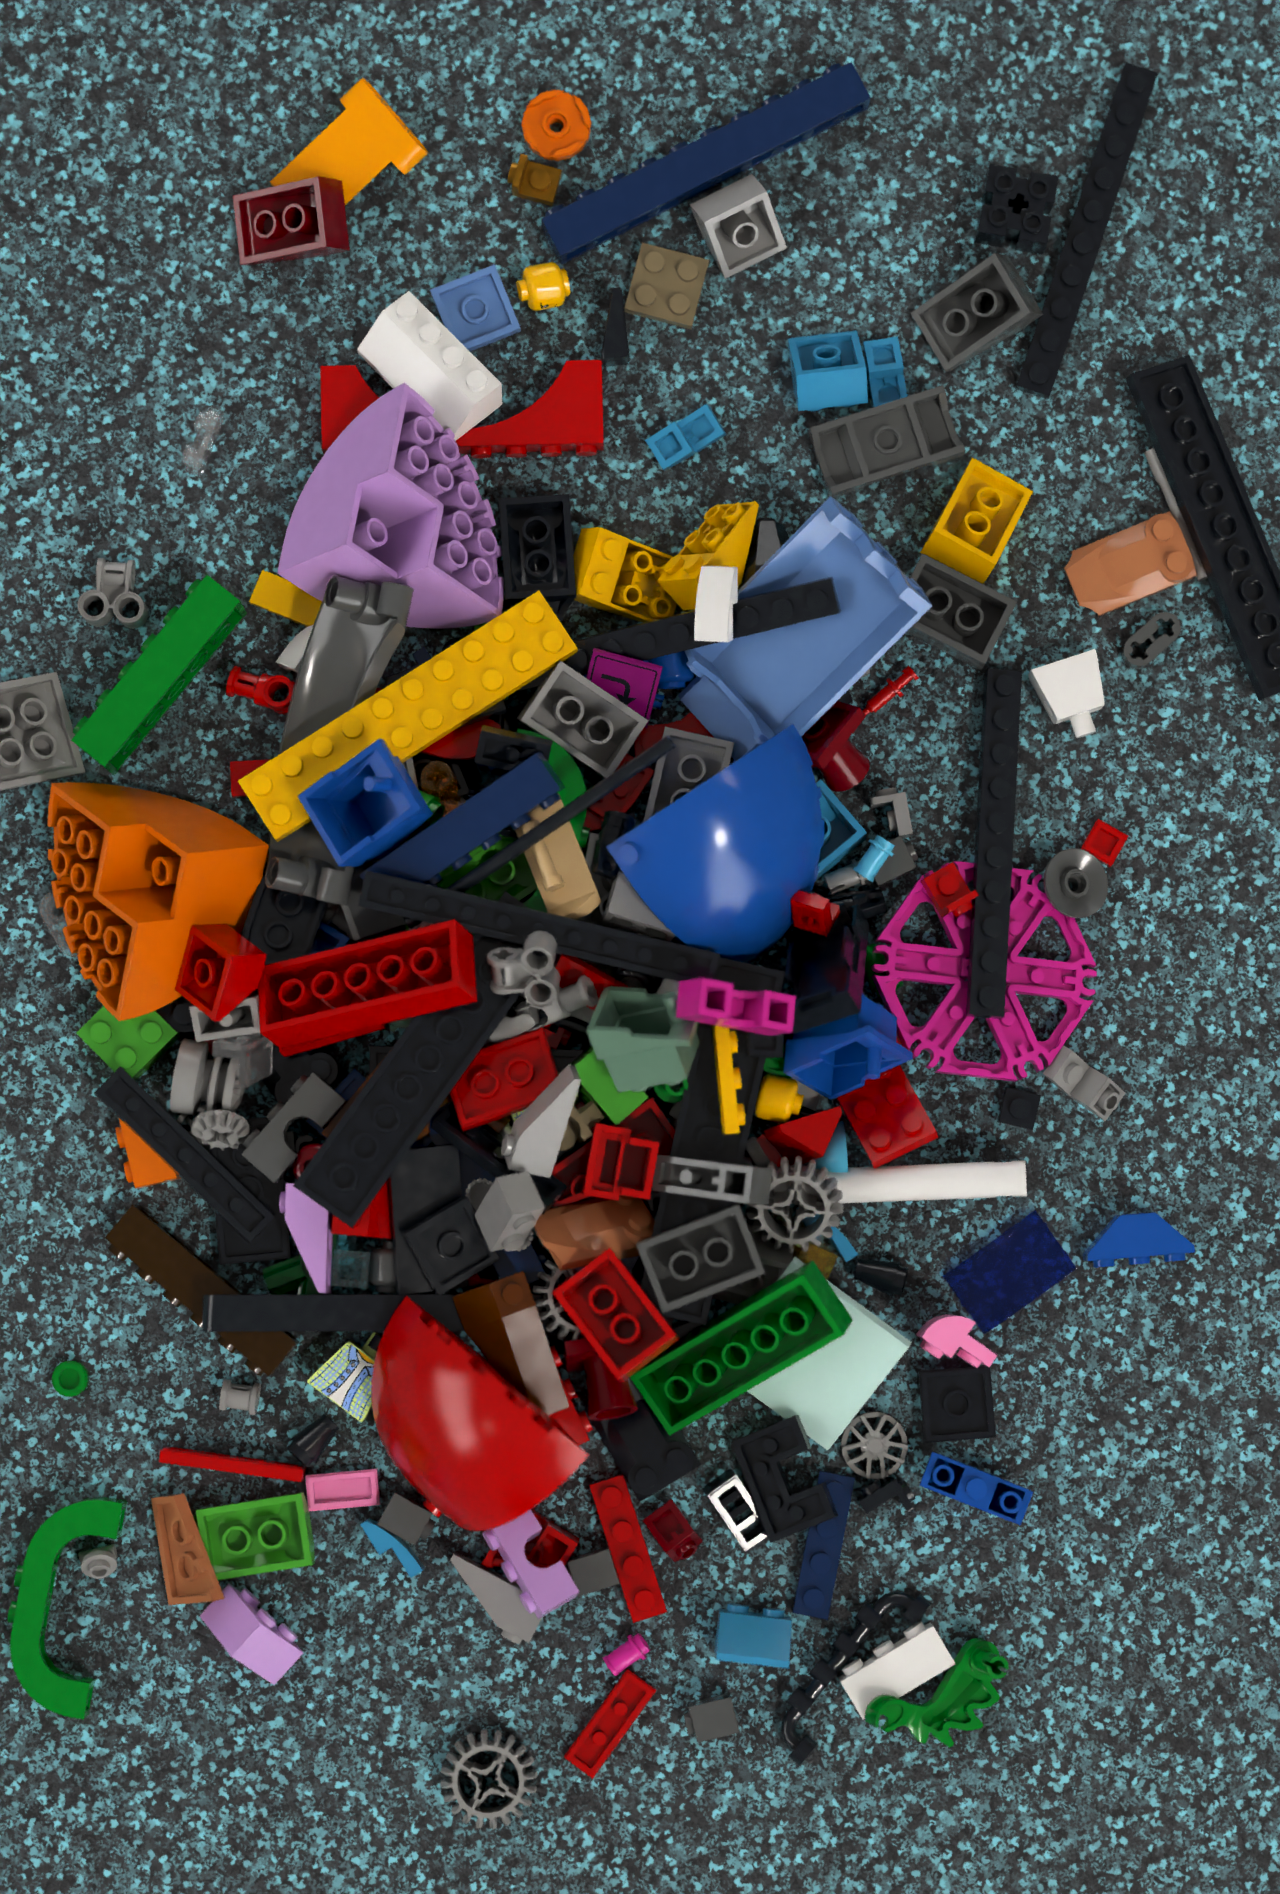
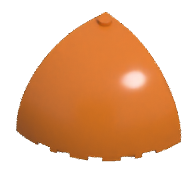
M85 782L51 783L47 826L54 829V849H48V860H51L52 869L57 876L56 881H51L56 909L63 908L67 926L62 930L71 954L78 953V961L82 968L80 972L84 980L91 979L98 989L96 993L97 999L118 1021L151 1013L182 996L175 991V986L191 925L227 924L239 934L241 933L256 889L263 877L269 845L231 819L176 797L119 785Z

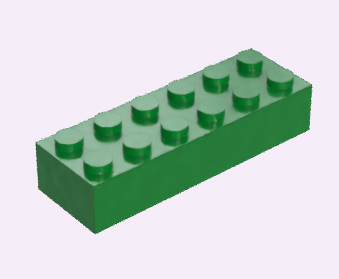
M208 575L202 581L198 578L190 585L185 593L188 598L181 607L174 606L163 620L165 624L163 629L157 636L153 633L145 640L140 648L143 652L135 663L129 661L122 668L118 675L120 681L113 690L106 689L95 703L98 707L90 718L87 716L83 717L73 729L75 736L71 741L112 775L119 771L247 614L241 601Z
M812 1260L710 1320L706 1325H702L681 1337L630 1376V1378L670 1436L843 1336L853 1319Z

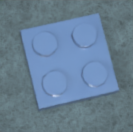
M495 264L430 289V294L443 325L469 351L521 332L520 325Z

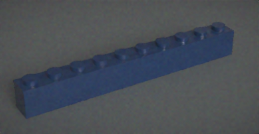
M852 61L844 66L841 63L834 64L823 72L822 77L812 82L810 79H805L797 83L792 88V92L783 97H780L779 94L771 96L762 102L761 108L751 113L749 110L742 111L730 119L731 123L721 128L713 126L706 129L699 135L700 139L690 144L686 141L673 146L668 151V155L658 160L656 157L645 160L638 166L639 170L627 176L625 173H620L609 179L607 186L597 191L589 189L582 192L576 197V202L566 207L560 204L549 209L545 213L546 217L541 219L542 229L562 265L869 109L871 97Z

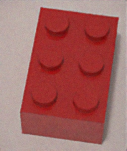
M611 1248L552 1292L616 1379L621 1383L680 1339Z

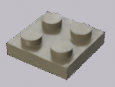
M642 243L624 308L625 313L692 329L709 260Z

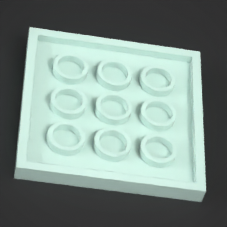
M794 1257L776 1281L802 1267L805 1263ZM827 1280L853 1319L845 1334L749 1389L748 1392L784 1419L799 1415L806 1435L826 1450H829L910 1347L911 1341Z

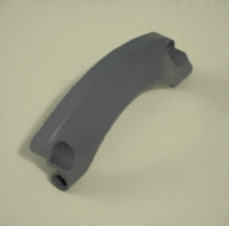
M336 575L331 577L326 586L325 596L314 622L298 671L286 716L279 754L375 694L387 664L405 634L413 588L392 582H382L381 586L370 582L362 583ZM312 821L279 842H276L269 831V848L265 873V884L268 888L347 906L355 866H338Z

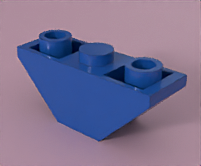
M1155 1212L1115 1215L1083 1253V1261H1093V1268L1115 1266L1114 1259L1128 1258L1129 1265L1150 1263V1256L1164 1255V1262L1186 1260L1185 1253H1194L1195 1248L1189 1240Z
M935 1452L931 1453L919 1486L1018 1525L1022 1523L1033 1491Z

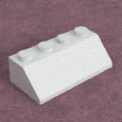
M410 291L406 292L380 313L357 349V353L393 389L406 383L435 410L432 416L444 430L447 428L452 430L455 435L453 438L455 441L502 405V383Z

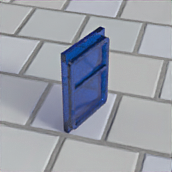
M1034 1210L944 1274L943 1277L961 1301L962 1307L966 1308L983 1334H986L1077 1268L1068 1257V1253L1063 1250L1048 1229L1047 1223L1043 1222L1036 1210Z

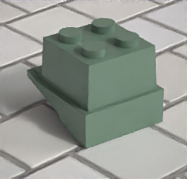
M610 986L603 989L586 1031L597 1060H604L618 1093L630 1090L632 1092H641L650 1086L660 1084L675 1085L687 1079L700 1043L696 1032L699 1022L676 1018L678 1000L676 992H668L663 995L648 994L646 988Z

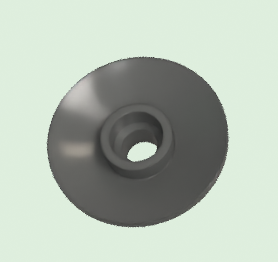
M1070 848L1060 851L1048 862L1044 872V889L1047 898L1057 911L1067 917L1079 919L1093 915L1103 906L1108 893V879L1102 864L1094 855L1082 849ZM1068 880H1069V881L1072 883V885H1073V890H1072V891L1070 890V888H1069V886H1068Z

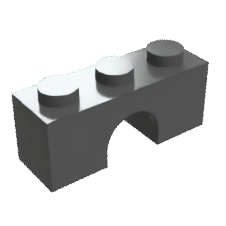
M312 1073L309 1077L303 1074L290 1089L294 1095L286 1104H283L281 1101L277 1103L267 1115V1118L270 1120L267 1126L262 1131L256 1128L243 1143L247 1149L241 1155L274 1183H278L298 1157L297 1152L291 1148L287 1140V1132L290 1125L297 1119L310 1118L321 1128L325 1129L347 1103V1100L315 1073Z

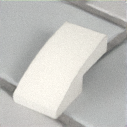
M701 566L696 596L694 641L730 642L733 640V604L738 603V567Z

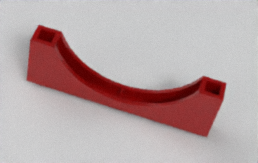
M566 360L559 376L542 397L519 414L504 421L470 429L456 440L459 453H471L472 458L482 459L492 457V453H506V457L520 458L527 456V452H541V456L557 457L562 455V451H576L578 456H593L597 454L598 450H604L602 360ZM356 365L320 366L323 454L326 453L341 432L364 409L379 398L362 378Z

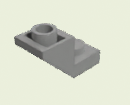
M1064 1045L1043 1072V1075L1061 1091L1103 1121L1108 1119L1125 1095V1092L1109 1077L1090 1067L1073 1050Z

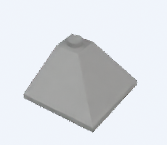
M57 672L0 682V791L85 773L79 748L71 741L75 734L73 733L72 723Z

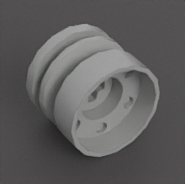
M184 1038L179 1048L170 1095L171 1112L195 1116L201 1101L207 1102V1111L218 1110L219 1105L222 1104L221 1110L236 1113L243 1098L247 1076L245 1049L235 1047L230 1062H227L228 1047L221 1044L215 1059H209L208 1042H196V1040Z

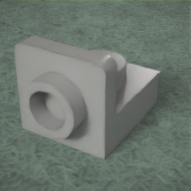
M896 788L876 791V797L869 800L870 808L891 805L892 810L886 811L889 832L896 831V836H902V839L911 837L913 830L906 792L897 793Z

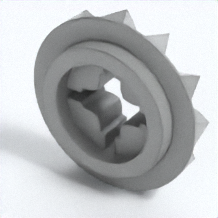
M226 1110L203 1112L192 1123V1135L197 1138L198 1143L207 1144L209 1149L218 1147L222 1151L226 1147L238 1149L239 1144L244 1143L250 1132V1126L242 1116Z

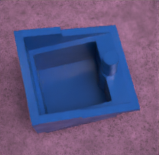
M383 739L376 740L336 771L329 772L298 796L339 867L361 866L368 859L386 857L432 815L431 810L399 757L392 755Z
M862 993L860 1013L795 1034L793 1033V1039L786 1040L783 1073L824 1097L835 1099L865 1086L866 1079L880 1078V1073L912 1060L913 1052L896 1042L897 1016L884 1009L883 1005L871 1001Z

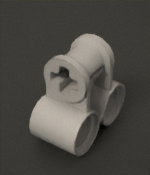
M98 558L96 565V590L84 592L77 603L80 615L90 625L96 627L104 626L110 622L113 614L127 628L135 629L145 624L149 616L148 607L139 595L133 593L136 576L135 560L120 563L106 562L105 558ZM96 600L103 601L104 609L101 614L97 616L88 615L87 609L91 602ZM132 602L139 604L140 609L135 617H123L122 611L126 604Z
M536 931L528 935L524 948L504 947L490 951L487 954V962L492 967L493 976L490 982V990L493 993L503 995L524 992L525 999L529 1005L539 1009L548 1008L553 1005L560 984V974L553 967L557 951L556 939L548 932ZM532 951H542L546 954V956H536L532 953ZM544 983L548 985L549 988L541 989L537 987L535 984Z

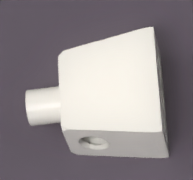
M1095 649L1032 669L1029 672L1028 678L1053 724L1070 720L1076 738L1096 732L1090 713L1100 710L1105 704Z

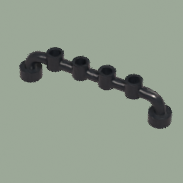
M894 1591L883 1595L874 1605H871L868 1601L854 1617L859 1624L851 1634L844 1629L831 1645L836 1650L834 1655L828 1662L821 1658L809 1672V1675L814 1679L804 1690L799 1685L786 1701L791 1708L782 1720L781 1733L784 1742L792 1750L788 1756L800 1766L818 1744L807 1734L803 1739L799 1738L795 1730L797 1722L886 1612L893 1606H901L906 1610L902 1616L914 1625L931 1605V1602L921 1594L915 1599L905 1592Z

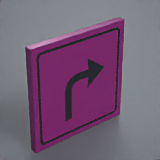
M594 648L587 679L647 719L648 722L644 727H648L663 666Z

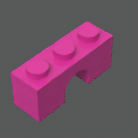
M707 978L679 982L676 1018L767 1036L791 1033L793 1031L796 996L767 990H733L734 984Z

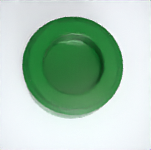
M78 1361L62 1362L55 1368L52 1374L54 1389L66 1397L81 1394L89 1384L87 1368Z

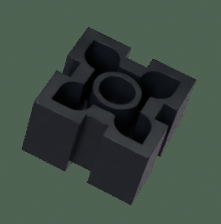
M990 164L985 176L981 203L989 205H982L978 216L974 243L1001 248L1004 240L1015 241V250L1042 255L1048 242L1052 219L1051 216L1043 214L1049 215L1054 205L1059 176L1031 171L1028 179L1016 177L1017 168ZM1012 205L1019 206L1022 209L1020 214L1012 212Z

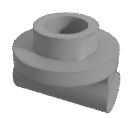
M115 1544L79 1552L81 1571L86 1576L102 1579L112 1574L117 1568Z

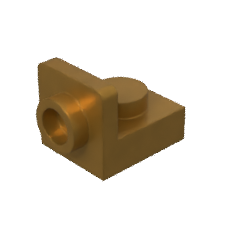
M521 154L518 163L512 162L507 183L512 184L513 196L553 206L562 170L528 161V155Z

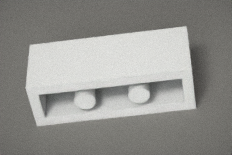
M920 1621L903 1632L906 1636L894 1644L891 1640H888L873 1650L875 1656L865 1662H862L860 1658L856 1659L842 1668L844 1674L838 1678L862 1719H865V1711L870 1701L878 1695L887 1694L899 1698L956 1664L931 1622L924 1625Z

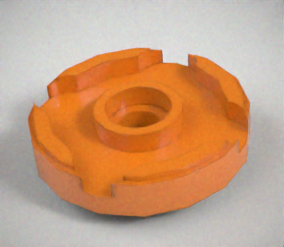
M556 89L542 92L533 98L526 107L521 124L524 140L532 152L543 159L553 161L572 158L582 151L589 140L591 130L589 112L581 99ZM553 123H560L563 128L558 132H554L550 129V126Z

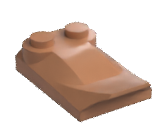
M1170 511L1164 514H1157L1149 520L1072 551L1071 558L1064 567L1079 606L1093 610L1097 613L1098 617L1197 576L1191 552L1179 524Z
M620 1194L619 1201L598 1197L550 1208L544 1215H540L533 1228L543 1246L548 1248L559 1270L562 1271L587 1266L609 1248L614 1251L619 1259L641 1256L636 1242L652 1236L655 1220L642 1198Z

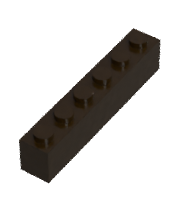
M132 1205L105 1237L111 1243L108 1249L122 1261H125L127 1258L133 1261L138 1266L135 1272L151 1285L154 1281L159 1283L166 1289L162 1295L179 1308L181 1304H184L193 1312L190 1318L201 1328L203 1295L242 1294L138 1205ZM287 1331L217 1332L220 1335L217 1341L231 1353H234L236 1350L241 1352L248 1358L244 1364L260 1377L263 1373L268 1376L273 1375L299 1344V1341Z

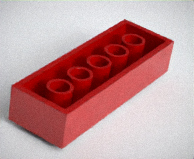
M454 919L264 965L258 985L260 1033L277 1047L282 1048L477 1002L473 935Z

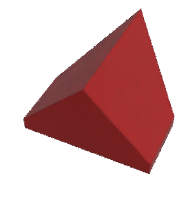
M840 1106L777 1125L764 1130V1133L783 1157H787L790 1165L795 1164L797 1156L802 1157V1164L812 1159L815 1160L824 1156L842 1115V1110Z

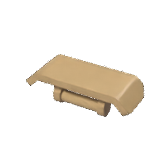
M562 799L544 811L538 806L528 813L532 819L515 830L518 838L563 808ZM570 821L524 852L548 913L578 919L590 914L602 902Z

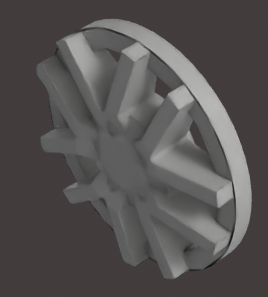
M873 1411L858 1415L845 1428L841 1438V1452L846 1464L856 1474L869 1479L886 1478L895 1473L904 1463L908 1451V1440L903 1427L895 1418L882 1412ZM881 1418L875 1430L872 1429L866 1419ZM887 1420L894 1426L884 1435L880 1430ZM860 1421L864 1423L868 1430L863 1436L854 1428ZM896 1430H898L901 1436L902 1443L889 1441ZM850 1431L856 1435L860 1442L847 1445ZM889 1446L902 1448L899 1458L887 1453ZM860 1447L862 1454L850 1459L847 1450ZM884 1457L896 1461L895 1465L886 1471ZM866 1458V1472L860 1470L854 1463ZM872 1460H879L881 1473H871Z

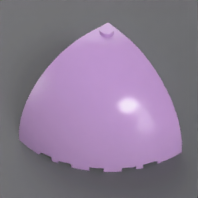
M406 383L390 390L364 409L341 432L323 455L309 477L293 510L287 527L277 574L320 601H323L326 586L334 575L381 586L382 582L409 586L414 591L406 627L441 629L488 623L502 614L504 601V578L498 576L497 558L502 557L501 546H497L496 537L491 530V527L495 526L496 523L489 500L482 501L475 483L480 478L468 455L461 456L459 453L458 445L453 439L455 435L450 428L444 430L432 416L435 410Z

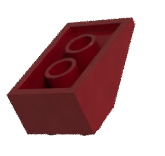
M317 176L232 195L240 265L246 266L322 257L350 251L343 183L341 180Z

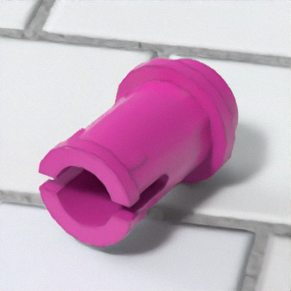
M637 1633L635 1636L630 1634L628 1641L610 1654L605 1655L603 1660L612 1674L617 1676L638 1659L645 1660L647 1658L646 1654L651 1649L640 1633Z

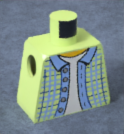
M375 1331L363 1347L349 1340L307 1381L361 1423L366 1419L372 1408L371 1380L376 1353L382 1338Z

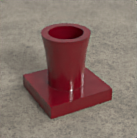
M839 701L801 736L812 759L813 765L811 766L820 769L827 787L835 792L846 791L856 786L864 779L870 767L869 759L848 739L866 716L860 707Z
M586 1338L564 1342L567 1373L585 1370L590 1420L601 1421L620 1418L638 1410L628 1379L623 1383L619 1382Z

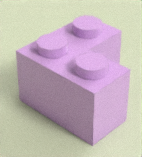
M228 1584L222 1590L225 1599L213 1601L202 1612L200 1618L231 1657L275 1685L303 1654L302 1650L294 1642L298 1637L284 1623H281L279 1626L275 1625L277 1622L269 1613L262 1608L258 1609L257 1606L260 1604V1601L249 1590L244 1588L240 1592Z

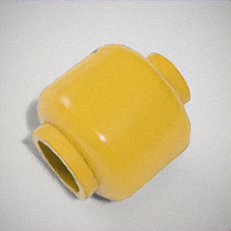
M555 262L526 267L523 270L522 280L517 281V292L520 301H526L533 311L556 308L563 305L565 297L570 296V284L566 270L564 268L560 269Z
M771 1073L765 1074L760 1082L754 1109L755 1116L779 1124L788 1122L792 1114L799 1116L804 1095L798 1094L799 1086L797 1081Z

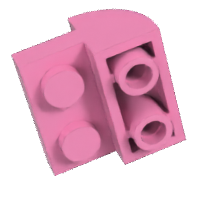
M953 1314L936 1316L927 1321L916 1334V1336L922 1339L919 1346L938 1359L942 1355L952 1358L959 1348L960 1350L956 1355L971 1366L978 1368L980 1364L990 1367L998 1356L968 1335L976 1322L966 1317Z

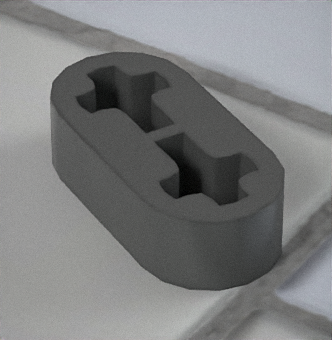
M1160 612L1151 618L1123 645L1121 655L1124 663L1135 669L1148 665L1179 636L1181 631L1179 619L1169 612ZM1159 621L1164 624L1168 621L1171 623L1172 627L1169 629V632L1172 636L1169 637L1167 634H1163L1155 640L1152 635L1159 628L1156 622ZM1147 641L1150 646L1143 653L1146 659L1143 660L1141 657L1133 659L1130 656L1133 651L1130 645L1134 644V646L1139 647Z

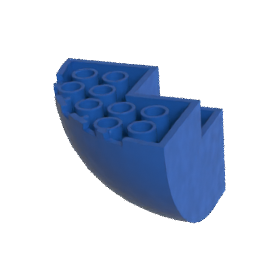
M792 724L607 846V849L646 905L674 935L688 946L720 953L721 958L750 964L770 950L784 936V933L793 923L792 896L798 890L807 893L812 892L820 867L818 866L820 849L824 843V819L821 818L819 800L822 795L821 788L817 787L812 771V759L796 727Z

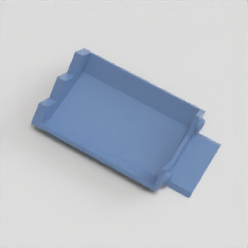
M831 496L738 590V599L832 576L841 612L735 638L730 642H718L685 650L689 660L686 664L697 676L678 696L714 738L734 742L731 757L735 761L792 724H794L798 733L802 736L932 607L931 602L920 585L913 578H908L895 565L897 561L881 543L875 542L862 529L864 525L855 515Z

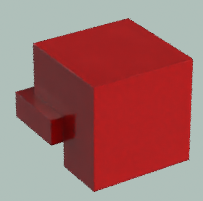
M595 1123L582 1194L619 1201L620 1194L650 1200L660 1142L652 1138L631 1135L630 1128Z

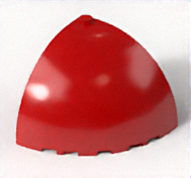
M408 1296L404 1298L386 1326L373 1366L371 1400L373 1416L382 1444L402 1475L426 1498L423 1505L438 1518L444 1514L459 1527L470 1531H485L509 1523L537 1506L552 1494L576 1471L589 1455L556 1420L508 1383L483 1356Z

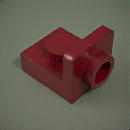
M672 1499L643 1520L664 1552L674 1562L685 1560L697 1551V1546L703 1542Z

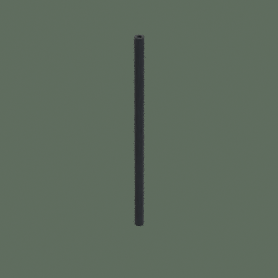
M669 736L664 737L446 889L463 893L467 892L676 748L675 744ZM407 917L403 918L410 929L423 922Z

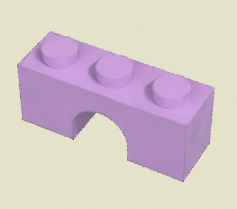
M529 1510L509 1523L482 1533L489 1548L492 1551L497 1549L504 1562L501 1563V1567L511 1583L516 1580L523 1592L519 1597L529 1614L534 1612L537 1618L540 1619L574 1599L580 1591L561 1560L547 1568L535 1567L527 1560L524 1552L525 1544L538 1536L542 1530L532 1510Z

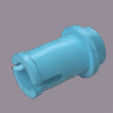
M876 835L874 840L870 839L868 841L871 845L858 865L853 869L871 882L874 881L875 876L888 856L893 857L894 855L892 850L895 846L879 835Z

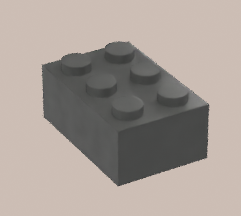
M922 553L910 579L913 578L920 585L931 602L932 607L907 633L981 671L1017 601Z
M738 1203L636 1242L663 1313L765 1274Z

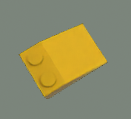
M972 457L920 553L984 584L997 564L1033 491Z

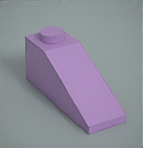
M286 1183V1192L280 1193V1213H285L286 1224L318 1293L331 1294L333 1234H331L333 1214L295 1188L293 1183Z

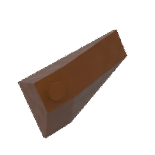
M523 1271L452 1297L464 1331L508 1383L548 1415L569 1407L536 1304Z

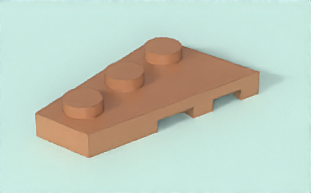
M185 1494L151 1498L168 1605L213 1602L225 1599Z

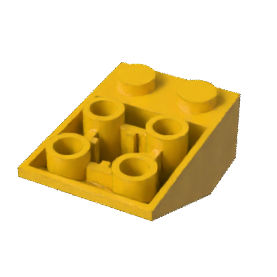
M756 501L717 504L711 507L704 515L705 521L701 526L686 537L684 541L685 546L678 555L672 557L665 564V571L657 582L682 610H695L701 566L738 567V587L742 583L759 507Z
M601 527L581 529L573 554L576 584L575 601L643 623L674 615L677 603L657 582L665 571V564L673 556Z

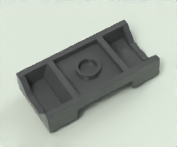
M944 385L811 427L808 433L829 497L831 496L832 498L864 489L866 485L928 465L933 467L961 458L965 453L964 445L956 434L948 410Z

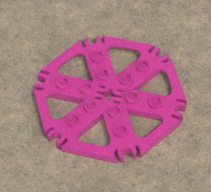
M953 861L965 883L968 884L969 881H972L974 863ZM1012 868L1011 889L1013 897L1010 901L1005 1012L1002 1019L985 1018L1001 1053L999 1061L995 1064L961 1061L955 1057L953 1048L975 1018L973 1016H966L968 981H964L968 979L969 959L966 958H969L972 909L956 918L952 912L941 917L920 882L924 879V875H922L875 940V942L886 943L889 947L887 945H877L873 948L874 953H881L885 956L886 962L884 965H872L871 970L875 973L886 972V976L874 974L871 977L887 1011L897 1016V1033L903 1046L910 1050L911 1045L915 1041L919 1044L912 1050L913 1058L918 1057L922 1050L928 1051L930 1053V1061L926 1065L927 1069L936 1066L939 1059H941V1064L934 1073L1013 1082L1018 1080L1017 1077L1020 1080L1028 1076L1024 1069V1064L1030 1062L1036 1072L1043 1070L1044 1065L1045 1068L1048 1067L1094 1001L1085 1000L1079 996L1090 997L1095 994V990L1085 988L1082 981L1084 977H1096L1097 972L1092 969L1083 970L1082 966L1094 968L1096 963L1075 918L1067 917L1057 911L1050 903L1046 893L1038 889V882L1041 880L1042 875H1036L1027 884L1028 877L1034 870ZM933 870L925 873V877L934 873ZM927 902L934 907L952 948L904 943L901 940L900 931L920 903ZM1044 917L1053 918L1060 928L1070 950V957L1066 962L1018 956ZM900 981L951 986L922 1027H914L909 1023L895 991L896 985ZM1016 994L1058 998L1064 1002L1066 1006L1065 1015L1046 1041L1037 1040Z

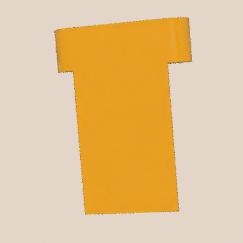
M361 78L340 98V102L346 109L274 177L270 183L273 186L317 176L341 180L346 205L390 162L406 175L428 154V151L366 79Z

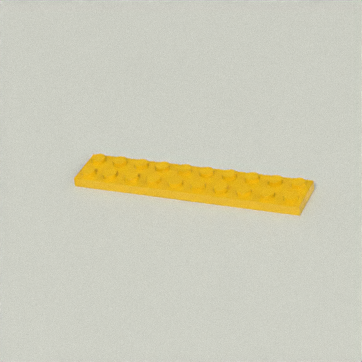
M539 590L238 780V783L276 842H279L312 821L298 796L329 772L336 771L376 740L383 739L392 755L399 757L403 763L552 669L559 661L563 662L578 652V648Z

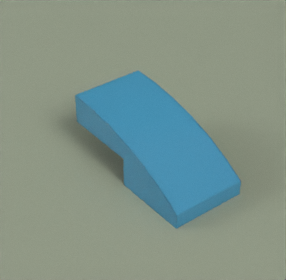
M898 337L863 342L872 407L907 397L903 375L904 366Z
M705 404L679 422L674 421L645 441L665 471L727 434L710 406Z
M815 1214V1217H806L802 1219V1222L805 1226H808L821 1215ZM831 1227L833 1236L830 1240L842 1260L848 1262L856 1257L858 1253L851 1243L836 1227Z
M370 1518L360 1524L379 1555L390 1548L393 1549L410 1578L424 1570L425 1567L420 1559L400 1537L377 1525V1521Z

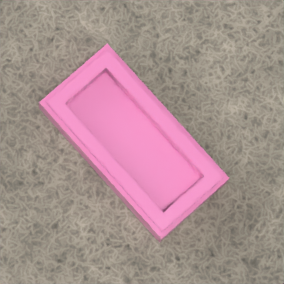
M378 1468L305 1475L308 1511L381 1504Z

